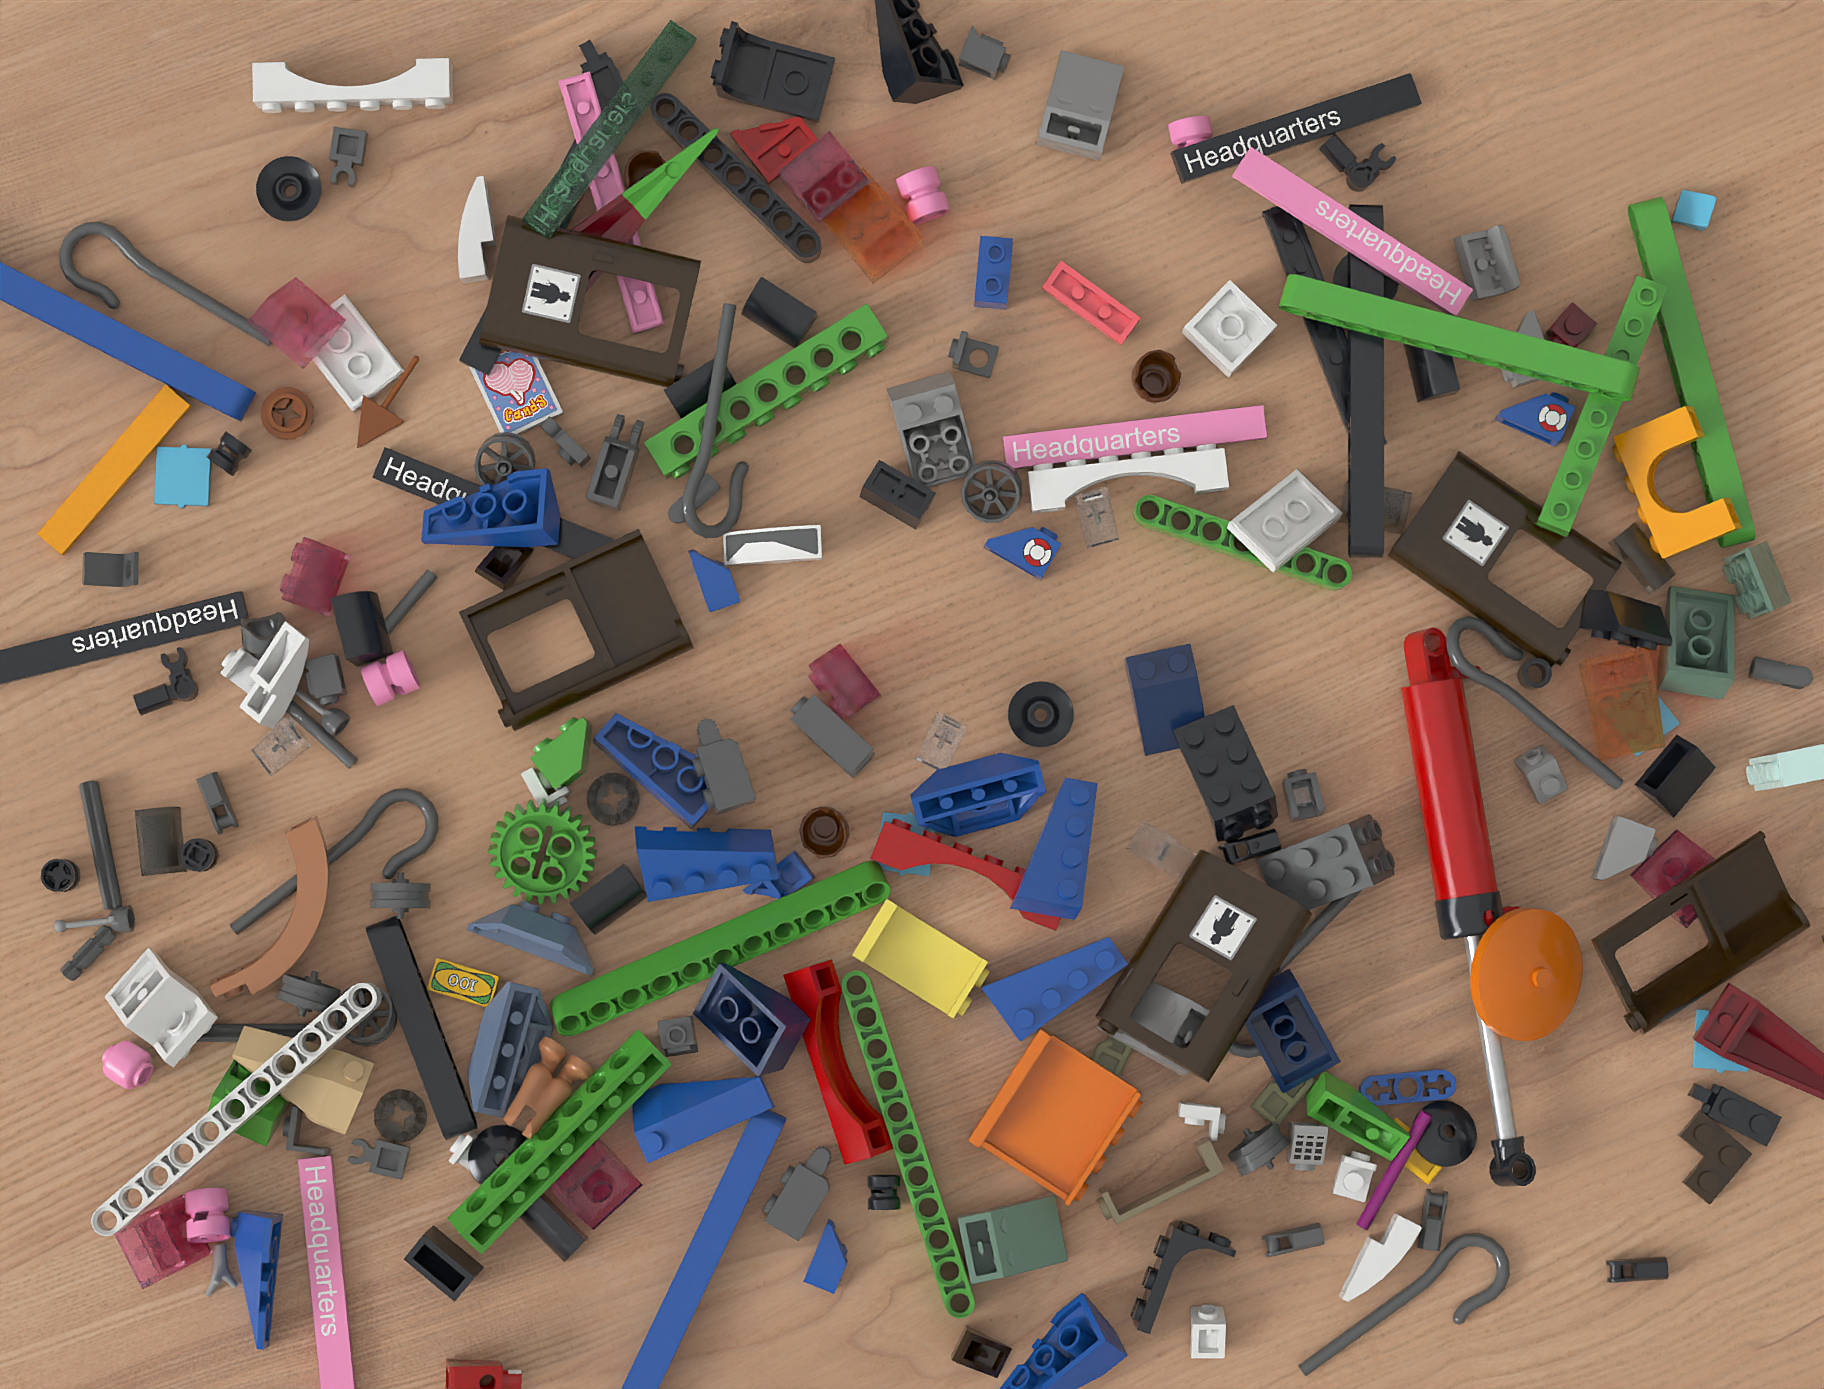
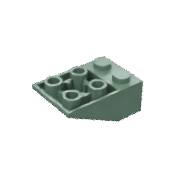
M1767 541L1724 558L1726 564L1723 566L1724 575L1729 584H1734L1738 593L1735 596L1737 607L1741 614H1746L1748 619L1792 603Z
M1055 1195L957 1215L971 1284L1004 1278L1068 1261Z

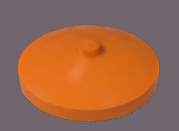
M1527 907L1515 909L1502 915L1487 929L1473 957L1470 987L1473 1003L1478 1015L1494 1033L1517 1041H1533L1543 1038L1556 1030L1567 1018L1577 1000L1583 972L1580 946L1570 926L1561 917L1552 912Z

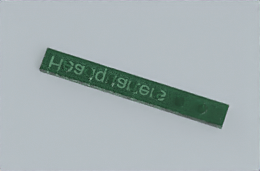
M670 20L524 215L522 222L550 240L651 104L654 97L697 41L695 36L674 21Z

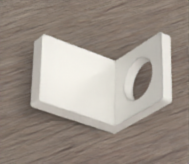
M475 1132L469 1133L466 1137L461 1134L450 1148V1151L454 1154L448 1161L453 1165L459 1162L470 1171L468 1153L471 1144L478 1135ZM497 1153L494 1156V1161L497 1165L503 1159V1153Z

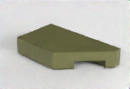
M1110 1038L1097 1044L1091 1059L1120 1077L1132 1048L1115 1038Z
M1311 1078L1285 1093L1281 1092L1275 1080L1271 1081L1252 1103L1251 1107L1270 1123L1276 1121L1280 1125L1315 1083V1080Z

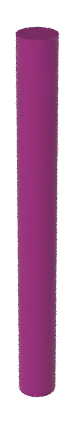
M1421 1110L1408 1132L1410 1138L1390 1163L1356 1224L1365 1230L1369 1229L1433 1116L1430 1113Z

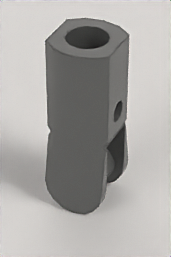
M708 473L705 474L699 485L695 497V511L721 488ZM682 496L669 508L668 516L673 523L679 524L685 521L682 512Z
M1757 656L1752 659L1749 670L1750 679L1780 684L1794 689H1802L1813 680L1812 672L1806 667L1786 665L1783 662Z
M213 772L196 779L217 833L219 835L222 834L223 829L230 826L234 828L239 827L238 820L218 772ZM224 805L227 814L218 817L215 809Z
M1428 1188L1425 1190L1421 1219L1422 1229L1419 1233L1417 1248L1440 1251L1448 1202L1447 1191L1438 1194L1432 1193L1431 1189ZM1429 1206L1440 1207L1439 1217L1428 1215Z
M1320 1223L1261 1236L1262 1240H1266L1268 1252L1265 1253L1266 1257L1325 1244ZM1288 1235L1290 1247L1281 1248L1279 1237Z

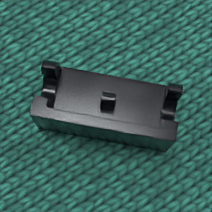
M879 460L864 483L859 497L916 530L924 513L930 507L936 492Z

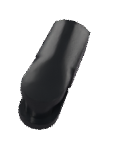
M1275 828L1225 843L1218 846V849L1223 851L1226 862L1233 865L1281 850V845ZM1244 843L1247 855L1239 858L1235 845Z
M1666 1257L1606 1260V1265L1610 1266V1277L1607 1278V1282L1610 1283L1667 1280L1669 1277ZM1631 1264L1632 1276H1623V1265Z

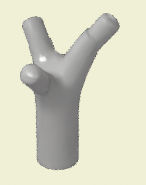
M226 1244L213 1245V1271L209 1287L205 1291L207 1296H211L221 1280L226 1281L232 1288L238 1285L228 1271Z

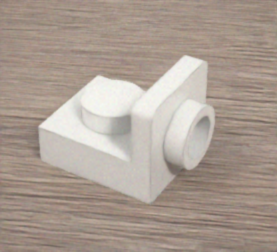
M239 648L237 652L232 650L223 660L221 665L224 669L220 674L231 680L248 694L256 682L250 677V674L260 660L246 649Z
M532 767L521 773L539 807L543 798L546 799L547 807L550 808L553 807L556 801H559V807L568 802L565 798L571 794L568 787L565 786L550 795L548 790L552 786L541 772L537 773L536 769Z
M1179 1101L1177 1115L1185 1118L1184 1123L1204 1126L1205 1120H1210L1208 1138L1212 1141H1217L1218 1134H1224L1226 1115L1220 1114L1221 1108L1219 1106Z
M1351 1151L1350 1156L1342 1154L1331 1193L1365 1202L1373 1171H1376L1377 1168L1376 1164L1370 1162L1371 1156L1356 1151Z
M1211 1304L1192 1306L1190 1308L1191 1359L1225 1358L1226 1321L1224 1308Z

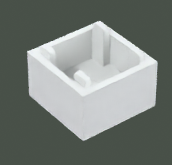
M1229 280L1184 326L1182 334L1229 378L1274 332L1277 324Z

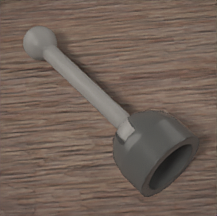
M299 688L296 689L295 695L322 715V727L329 734L336 737L344 730L350 721V716L338 708L325 710Z
M130 905L120 906L113 909L108 918L73 922L57 920L54 923V929L56 932L62 933L70 928L109 924L112 930L116 932H133L135 916Z

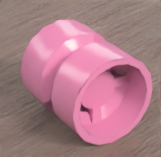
M1209 116L1188 117L1168 124L1171 144L1176 145L1177 149L1210 139L1213 136Z
M935 166L920 168L896 179L902 199H907L909 202L905 209L912 225L934 220L950 211L945 192L938 191L941 181Z
M404 650L387 656L386 662L383 664L375 661L361 667L364 682L377 707L395 700L397 693L407 695L421 688L411 661Z
M204 1188L192 1190L184 1194L185 1212L191 1216L186 1222L187 1241L209 1243L223 1241L231 1237L230 1218L224 1214L229 1210L227 1189Z

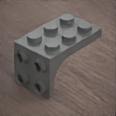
M1370 814L1257 859L1267 885L1302 904L1308 910L1371 887L1393 876L1395 867L1393 856L1385 849L1382 842L1381 827L1375 819L1373 820Z

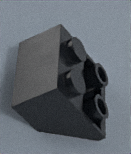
M1588 589L1579 628L1592 631V638L1604 641H1611L1612 639L1618 641L1617 645L1632 649L1640 647L1656 651L1658 645L1671 647L1673 640L1660 606L1610 591Z

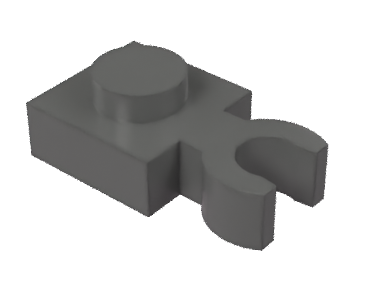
M334 127L329 160L338 162V166L332 170L330 175L333 185L338 184V177L341 174L347 173L349 174L348 185L353 188L355 187L357 176L353 166H363L368 137L366 131Z
M550 416L540 425L559 444L561 449L558 453L568 464L572 466L577 462L583 467L591 459Z
M354 1139L352 1141V1144L362 1147L363 1155L360 1158L349 1156L348 1161L350 1163L358 1165L366 1161L371 1162L369 1172L400 1180L403 1179L410 1146L377 1139L374 1148L364 1139Z

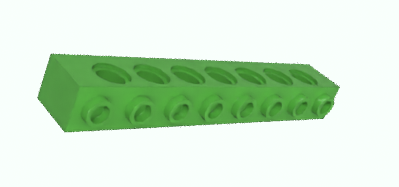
M1638 275L1636 276L1604 356L1637 365L1668 289L1667 286ZM1589 393L1536 523L1537 526L1565 537L1568 536L1622 401Z
M863 305L723 392L717 420L722 425V430L714 438L711 458L719 453L717 448L727 441L732 445L743 439L747 435L745 430L756 424L759 428L775 418L773 413L783 406L786 410H789L803 400L801 395L811 389L816 393L830 384L828 378L840 372L843 376L858 366L856 361L865 355L872 358L885 350L884 344L888 342V335L869 305ZM848 335H856L860 338L861 344L855 350H848L842 344L843 339ZM820 352H828L833 356V362L828 367H819L814 362L816 355ZM800 369L805 373V379L801 384L793 385L787 381V375L791 370ZM767 386L774 387L778 392L776 399L772 402L762 401L759 398L761 389ZM707 403L644 442L666 479L671 476L674 479L682 477L691 470L689 465L696 461L701 443ZM737 404H745L750 408L749 415L742 420L735 419L731 415L732 408ZM688 438L694 442L693 450L690 453L680 454L676 451V444L680 439Z
M637 1029L551 1115L531 1140L528 1138L448 1217V1220L458 1233L482 1254L672 1063Z

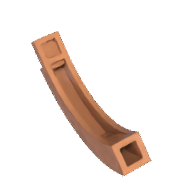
M317 816L298 823L285 831V836L293 852L297 871L296 901L288 923L273 944L252 961L211 981L210 988L215 998L224 994L225 998L236 995L243 990L242 985L244 984L247 985L251 995L266 988L294 965L313 938L322 917L329 884L328 851L323 830Z

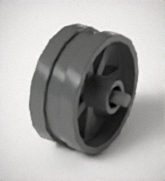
M510 432L495 433L487 438L478 450L474 465L476 477L482 486L488 483L492 486L499 483L502 476L514 473L512 469L521 471L534 470L536 459L534 450L529 442L520 435ZM501 442L502 453L499 455L488 446ZM507 442L513 443L520 448L512 454L508 452ZM483 452L496 462L481 466ZM525 452L529 459V465L517 463L515 459ZM496 469L498 474L495 481H492L484 472Z
M999 460L983 461L976 464L968 472L961 489L962 502L967 512L975 519L985 523H998L1009 518L1016 510L1022 496V481L1017 471L1009 464ZM986 469L987 484L974 477V475ZM992 469L1003 472L1005 475L999 481L993 479ZM1010 478L1016 491L1002 489V485ZM969 482L983 491L969 495ZM999 496L1014 497L1015 501L1007 509ZM983 498L985 501L983 511L974 505L972 501ZM995 502L1001 513H988L990 504Z
M398 872L397 879H392V883H371L372 900H370V908H392V912H397V919H404V912H409V908H430V883H409V879H404V872Z
M312 971L311 977L305 976V978L284 973L281 980V989L278 990L276 998L296 1005V1008L300 1009L299 1016L305 1017L307 1011H325L339 998L341 990L321 983L322 980L317 979L319 972Z
M379 986L377 987L381 992V1001L385 998L389 1010L373 1011L360 1023L357 1037L348 1033L345 1037L353 1044L363 1047L378 1045L387 1040L395 1029L398 1020L391 997ZM350 988L346 989V990L341 994V996H342L346 991H348ZM362 988L357 993L360 1000L359 1005L367 1007L369 1005L366 1003L364 993L371 992L366 988ZM335 1011V1023L338 1029H342L347 1021L343 1022L342 1011ZM388 1017L386 1024L380 1029L376 1024L377 1018ZM372 1026L377 1032L372 1036L364 1037L366 1027Z
M1275 1121L1258 1131L1251 1132L1248 1128L1243 1130L1246 1136L1242 1139L1243 1142L1232 1149L1227 1156L1232 1163H1235L1241 1176L1247 1175L1260 1166L1266 1165L1270 1170L1274 1167L1272 1160L1275 1159L1274 1156L1290 1144V1141L1286 1135L1281 1133L1280 1127Z

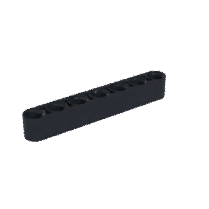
M661 93L652 100L650 108L654 121L683 150L710 132L672 94ZM671 104L675 107L674 113L666 118L659 116L657 112L661 105ZM693 126L697 128L698 135L692 140L683 139L681 132L685 127ZM715 136L695 162L797 260L803 263H811L817 260L822 249L818 234ZM718 149L721 151L722 156L717 162L711 163L704 159L706 151ZM740 171L745 175V180L740 185H732L727 181L730 173ZM756 194H764L769 198L766 206L756 208L751 204L752 197ZM781 216H787L792 220L791 227L784 231L778 230L774 226L775 220ZM806 238L813 240L816 244L814 250L810 253L799 251L797 246L801 240Z
M397 915L366 926L368 939L444 1138L449 1140L477 1129L478 1125L401 920L397 919Z

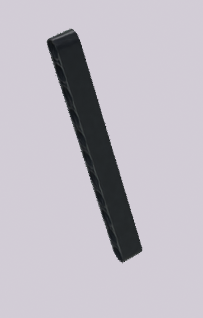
M1349 204V210L1384 232L1383 205ZM1348 251V288L1384 297V274ZM1348 329L1349 558H1383L1384 338Z

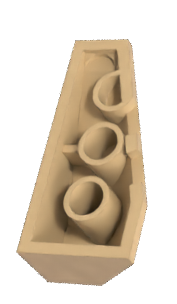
M244 1026L232 1058L253 1073L292 1038ZM306 1042L308 1049L311 1051H317L321 1047V1045ZM331 1048L280 1092L281 1097L287 1102L291 1101L305 1112V1116L313 1123L345 1135L364 1092L374 1063ZM285 1055L281 1059L280 1065L282 1070L289 1074L295 1070L296 1061L291 1055ZM259 1078L262 1082L266 1081L268 1084H270L266 1078Z

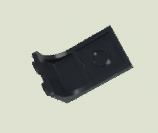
M731 21L729 29L723 28L719 47L722 48L721 60L715 59L711 72L712 85L716 86L718 97L794 117L800 116L802 119L819 123L835 64V57L754 36L742 30L738 22Z
M1234 705L1173 730L1176 742L1204 801L1218 842L1224 840L1231 842L1242 837L1243 832L1255 827L1256 829H1263L1273 824L1274 819L1278 817L1276 796Z
M1179 1220L1178 1225L1169 1223L1165 1236L1159 1235L1153 1251L1157 1257L1154 1267L1148 1266L1144 1274L1142 1285H1144L1146 1290L1143 1298H1136L1130 1314L1136 1329L1147 1334L1151 1333L1173 1269L1184 1255L1197 1249H1212L1235 1257L1236 1250L1230 1246L1232 1241L1214 1232H1210L1209 1237L1199 1234L1200 1229L1197 1226Z

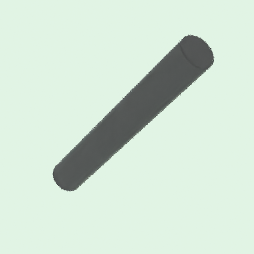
M428 569L386 617L385 625L388 635L438 578Z
M291 700L286 712L350 769L358 759L299 705Z

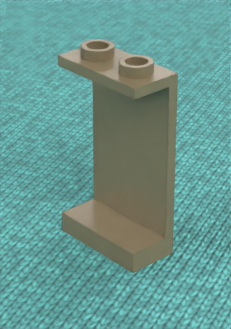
M1204 1137L1193 1143L1205 1167L1116 1210L1106 1188L1099 1189L1102 1197L1096 1201L1106 1220L1113 1218L1117 1225L1224 1172L1225 1170L1210 1140Z

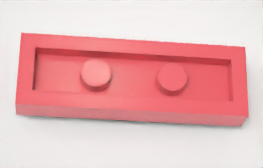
M1060 261L1042 286V290L1120 346L1141 319V317L1063 261Z

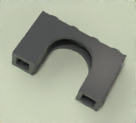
M814 694L809 699L804 695L791 709L794 714L791 718L793 724L852 778L875 755L873 752L874 748Z

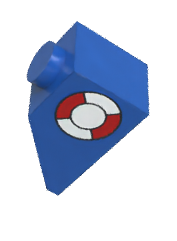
M1551 392L1548 395L1545 393L1501 410L1497 414L1495 421L1555 447L1562 439L1575 406L1568 404L1569 399L1561 394Z
M1041 526L1040 530L1032 527L988 539L984 548L1041 581L1058 552L1061 543L1056 541L1058 538L1057 534Z

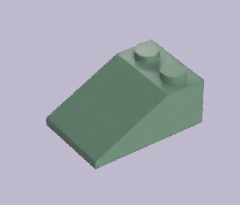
M1670 586L1664 618L1673 641L1671 647H1660L1658 690L1723 699L1734 681V595Z

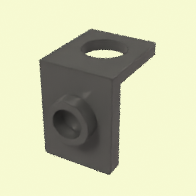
M961 331L959 340L953 338L948 357L953 359L952 368L990 378L998 346L967 338L968 332ZM982 349L988 354V362L984 367L977 368L971 365L969 355L973 350Z
M139 552L126 554L83 553L82 584L106 587L138 585Z
M295 1104L292 1105L291 1116L285 1118L283 1125V1136L287 1137L286 1150L321 1155L329 1154L331 1148L298 1144L303 1111Z

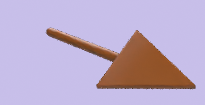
M418 356L413 357L381 406L363 395L357 448L404 422L403 419L388 411L387 408L419 362Z

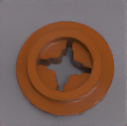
M283 387L273 391L266 397L261 409V418L265 428L273 436L279 439L295 440L302 434L307 433L311 423L314 422V407L308 396L302 391L292 387ZM292 401V411L301 417L290 418L284 427V417L275 412V409L286 410Z

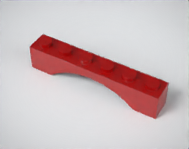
M893 818L891 824L884 822L870 859L900 871L927 864H947L970 869L991 880L1013 901L1026 869L1016 866L1013 872L1002 867L1003 860L985 854L984 859L972 856L973 849L957 842L954 843L953 848L940 843L942 840L941 836L926 830L923 831L921 836L910 831L911 824ZM1019 910L1023 919L1054 931L1057 930L1061 920L1060 917Z
M832 959L784 974L783 977L791 1001L811 1019L802 1035L844 1165L872 1158L894 1149L883 1116L871 1106L861 1093L845 1060L839 1030V1004L842 989Z

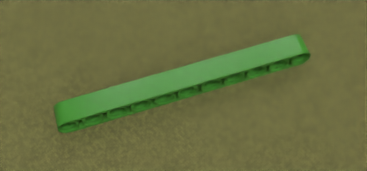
M1662 197L1628 205L1629 221L1645 278L1668 287L1656 319L1680 407L1693 406L1705 437L1691 442V447L1707 504L1722 498H1730L1742 526V529L1717 538L1721 548H1726L1753 541L1756 538L1754 523L1666 204Z
M1289 274L1287 276L1279 303L1281 310L1294 315L1620 401L1632 400L1640 371L1639 366L1627 361L1301 275Z
M875 861L863 862L558 994L550 1003L557 1031L563 1036L578 1035L713 976L719 963L724 962L732 967L882 903L890 896L891 889L881 865Z
M859 970L851 971L842 980V992L947 1312L952 1317L958 1319L965 1318L974 1310V1295L872 982L865 972ZM861 976L865 980L866 989L863 993L855 995L849 992L847 982L850 977ZM864 1007L872 1008L877 1017L875 1023L871 1026L860 1024L857 1019L860 1009ZM873 1039L884 1041L887 1046L884 1056L879 1058L872 1057L867 1048L869 1042ZM892 1071L896 1075L897 1083L893 1088L884 1089L879 1085L878 1076L881 1072ZM896 1102L904 1104L907 1108V1116L900 1121L893 1120L888 1114V1108ZM911 1134L916 1137L918 1141L916 1149L912 1152L902 1151L898 1145L901 1136ZM915 1166H922L928 1172L926 1181L921 1184L913 1183L909 1178V1171ZM925 1198H933L938 1203V1210L933 1215H924L919 1209L920 1202ZM940 1229L948 1234L949 1239L946 1245L936 1247L931 1244L929 1237L933 1231ZM948 1261L954 1262L959 1267L957 1276L952 1279L944 1278L940 1273V1267ZM958 1293L965 1294L969 1299L967 1308L960 1311L952 1308L950 1304L953 1295Z

